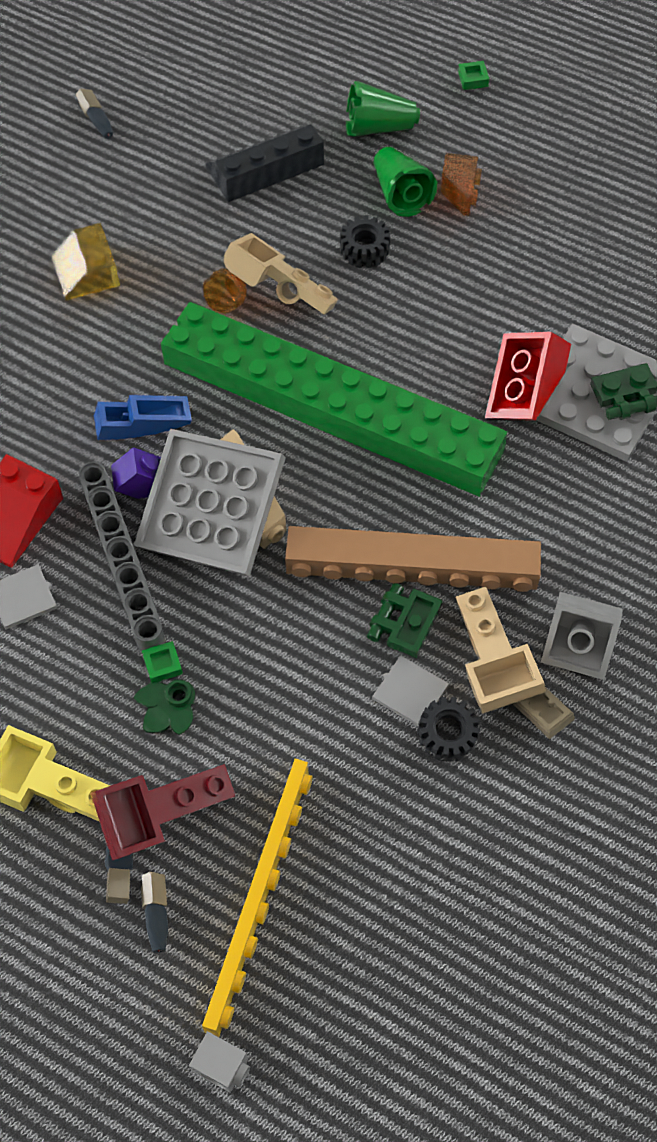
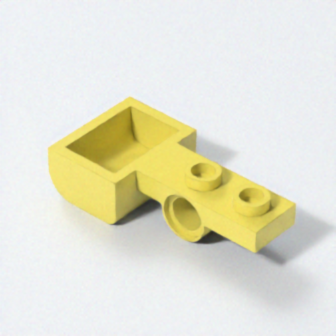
M8 725L0 739V802L24 812L33 795L36 794L47 799L52 805L68 813H75L76 811L99 821L90 793L110 785L53 762L57 753L53 743Z

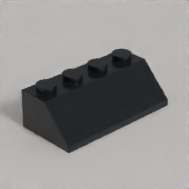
M312 124L304 125L209 161L205 165L229 203L323 166L324 141Z

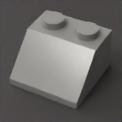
M560 592L541 663L604 680L621 624L623 609Z

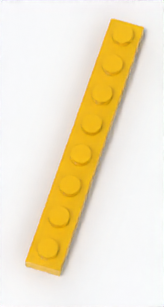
M294 759L202 1024L205 1033L208 1031L219 1037L222 1028L228 1029L231 1023L234 1007H231L230 1004L234 992L240 994L246 977V972L242 971L246 957L251 959L254 955L258 938L254 937L257 924L263 925L267 917L269 904L265 903L268 892L269 890L275 891L280 871L276 869L280 857L286 858L289 852L291 838L287 836L291 825L297 826L302 812V807L298 806L301 795H307L311 787L313 776L309 775L308 762Z

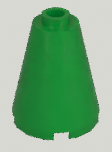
M354 81V85L351 84L346 112H349V119L351 120H346V133L348 136L356 137L409 130L414 127V124H418L420 108H416L414 101L359 81Z
M393 147L382 148L375 155L374 167L390 210L397 216L410 217L422 212L420 208L426 203L428 205L431 204L437 193L438 182L430 169Z

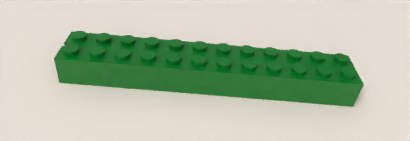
M192 302L187 304L177 319V325L171 327L161 342L164 364L478 497L483 492L505 450L508 431Z

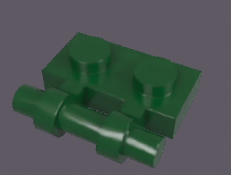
M647 363L591 378L590 385L600 407L613 405V407L606 409L608 420L616 418L624 420L630 418L631 414L643 411L650 413L657 409V395H652L657 393V382ZM636 398L638 399V401H634V402H630V403L627 402L628 400H632V399H636Z
M393 583L390 591L385 592L381 600L383 605L379 613L373 615L369 623L371 628L367 638L373 642H378L382 633L390 634L387 640L388 647L417 658L442 607L443 600L414 588L409 598L403 597L401 595L404 587ZM398 609L402 612L397 622L390 620L393 611Z

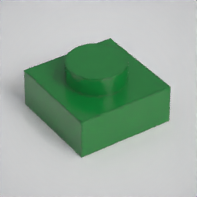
M484 61L458 65V74L463 90L489 87V76Z
M173 641L142 650L151 683L183 674Z

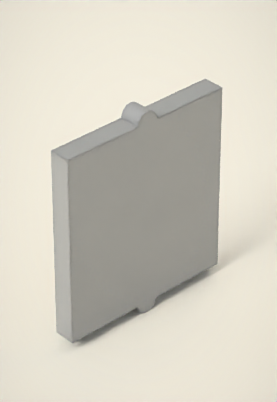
M39 564L0 580V618L5 630L57 609L50 592L52 586L50 582H46Z
M400 656L389 673H384L383 682L372 696V700L419 726L418 723L424 709L428 708L432 701H439L440 697L443 696L449 687V683Z

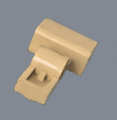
M250 233L230 243L224 255L225 266L231 273L248 285L255 286L271 277L278 282L276 293L283 303L293 304L302 299L322 314L332 310L338 299L332 295L333 292L328 287L321 284L317 285L309 279V275L305 271L298 268L294 269L284 262L285 256L254 234ZM289 282L297 287V295L290 291Z
M483 587L456 596V601L467 627L472 646L479 657V660L465 664L481 713L483 714L545 693V683L528 644L511 648L487 588Z

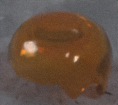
M227 268L214 271L203 282V296L207 305L214 312L220 314L230 313L239 308L247 297L245 282Z

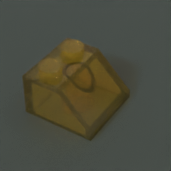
M101 223L73 230L52 255L66 301L120 286L116 264Z

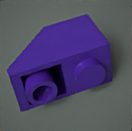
M133 447L111 465L114 491L138 499L149 497L161 457Z

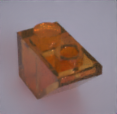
M446 153L442 171L441 193L463 216H469L471 205H477L479 189H474V186L480 185L482 169L477 168L478 157Z

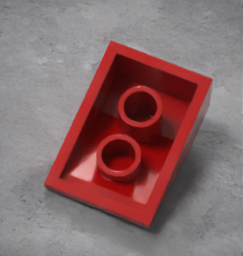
M552 332L504 333L485 418L488 420L536 421L566 372L572 344Z
M8 454L0 462V562L12 568L64 497L57 478Z

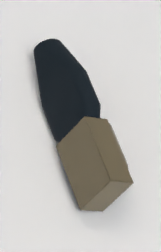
M79 88L75 96L85 116L90 118L105 139L111 138L113 131L110 121L104 111L101 110L102 106L93 91Z
M107 846L105 867L108 870L106 902L127 904L130 891V871L133 868V853L112 860Z
M148 872L142 875V909L145 910L146 928L152 952L161 953L166 951L168 920L165 906H167L165 875Z

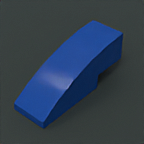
M129 395L127 402H98L94 413L97 440L126 439L153 435L191 424L192 421L187 396Z

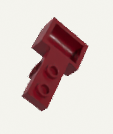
M225 764L150 791L147 789L143 775L90 793L112 860L164 842L159 824L235 797Z

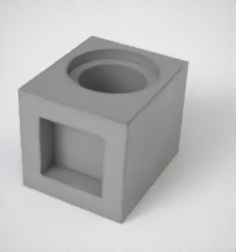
M208 1031L189 1064L193 1073L231 1093L235 1085L241 1087L250 1070V1066L246 1064L248 1061L246 1052Z

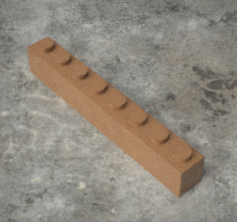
M289 526L285 557L286 573L297 577L313 575L324 576L328 579L344 577L356 578L359 581L376 579L387 580L391 583L407 581L419 582L422 585L438 583L450 584L454 587L470 585L482 586L487 589H497L499 587L514 588L517 591L524 592L531 589L537 590L541 573V542Z

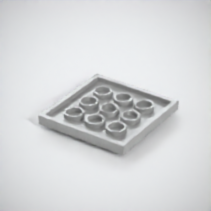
M572 323L563 337L564 340L572 344L566 372L536 420L628 462L656 411L650 413L643 411L631 414L630 418L624 420L619 418L608 420L606 409L613 407V405L600 407L590 385L591 378L647 363L657 382V360ZM636 398V399L628 400L627 402L630 403V402L638 401V399Z
M170 429L134 546L139 549L250 577L286 457L282 453Z

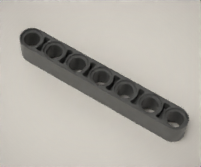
M88 462L80 468L79 479L137 647L142 652V650L165 643L163 628L106 469L99 462ZM111 529H117L114 532H108ZM120 554H127L122 558H116ZM128 580H136L132 584H124ZM138 606H146L141 611H134ZM148 632L156 633L151 638H143L144 634Z

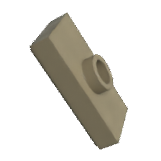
M545 687V693L513 703V705L546 737L551 739L574 721L575 718L574 713Z

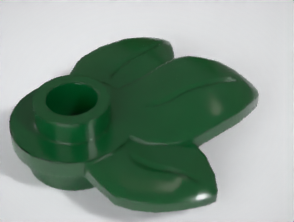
M174 680L168 685L153 682L141 688L134 695L136 702L148 708L143 721L144 732L151 734L161 733L171 727L177 735H182L190 728L194 718L191 707L195 702L196 693L189 682ZM177 694L185 695V698L181 701L174 700Z

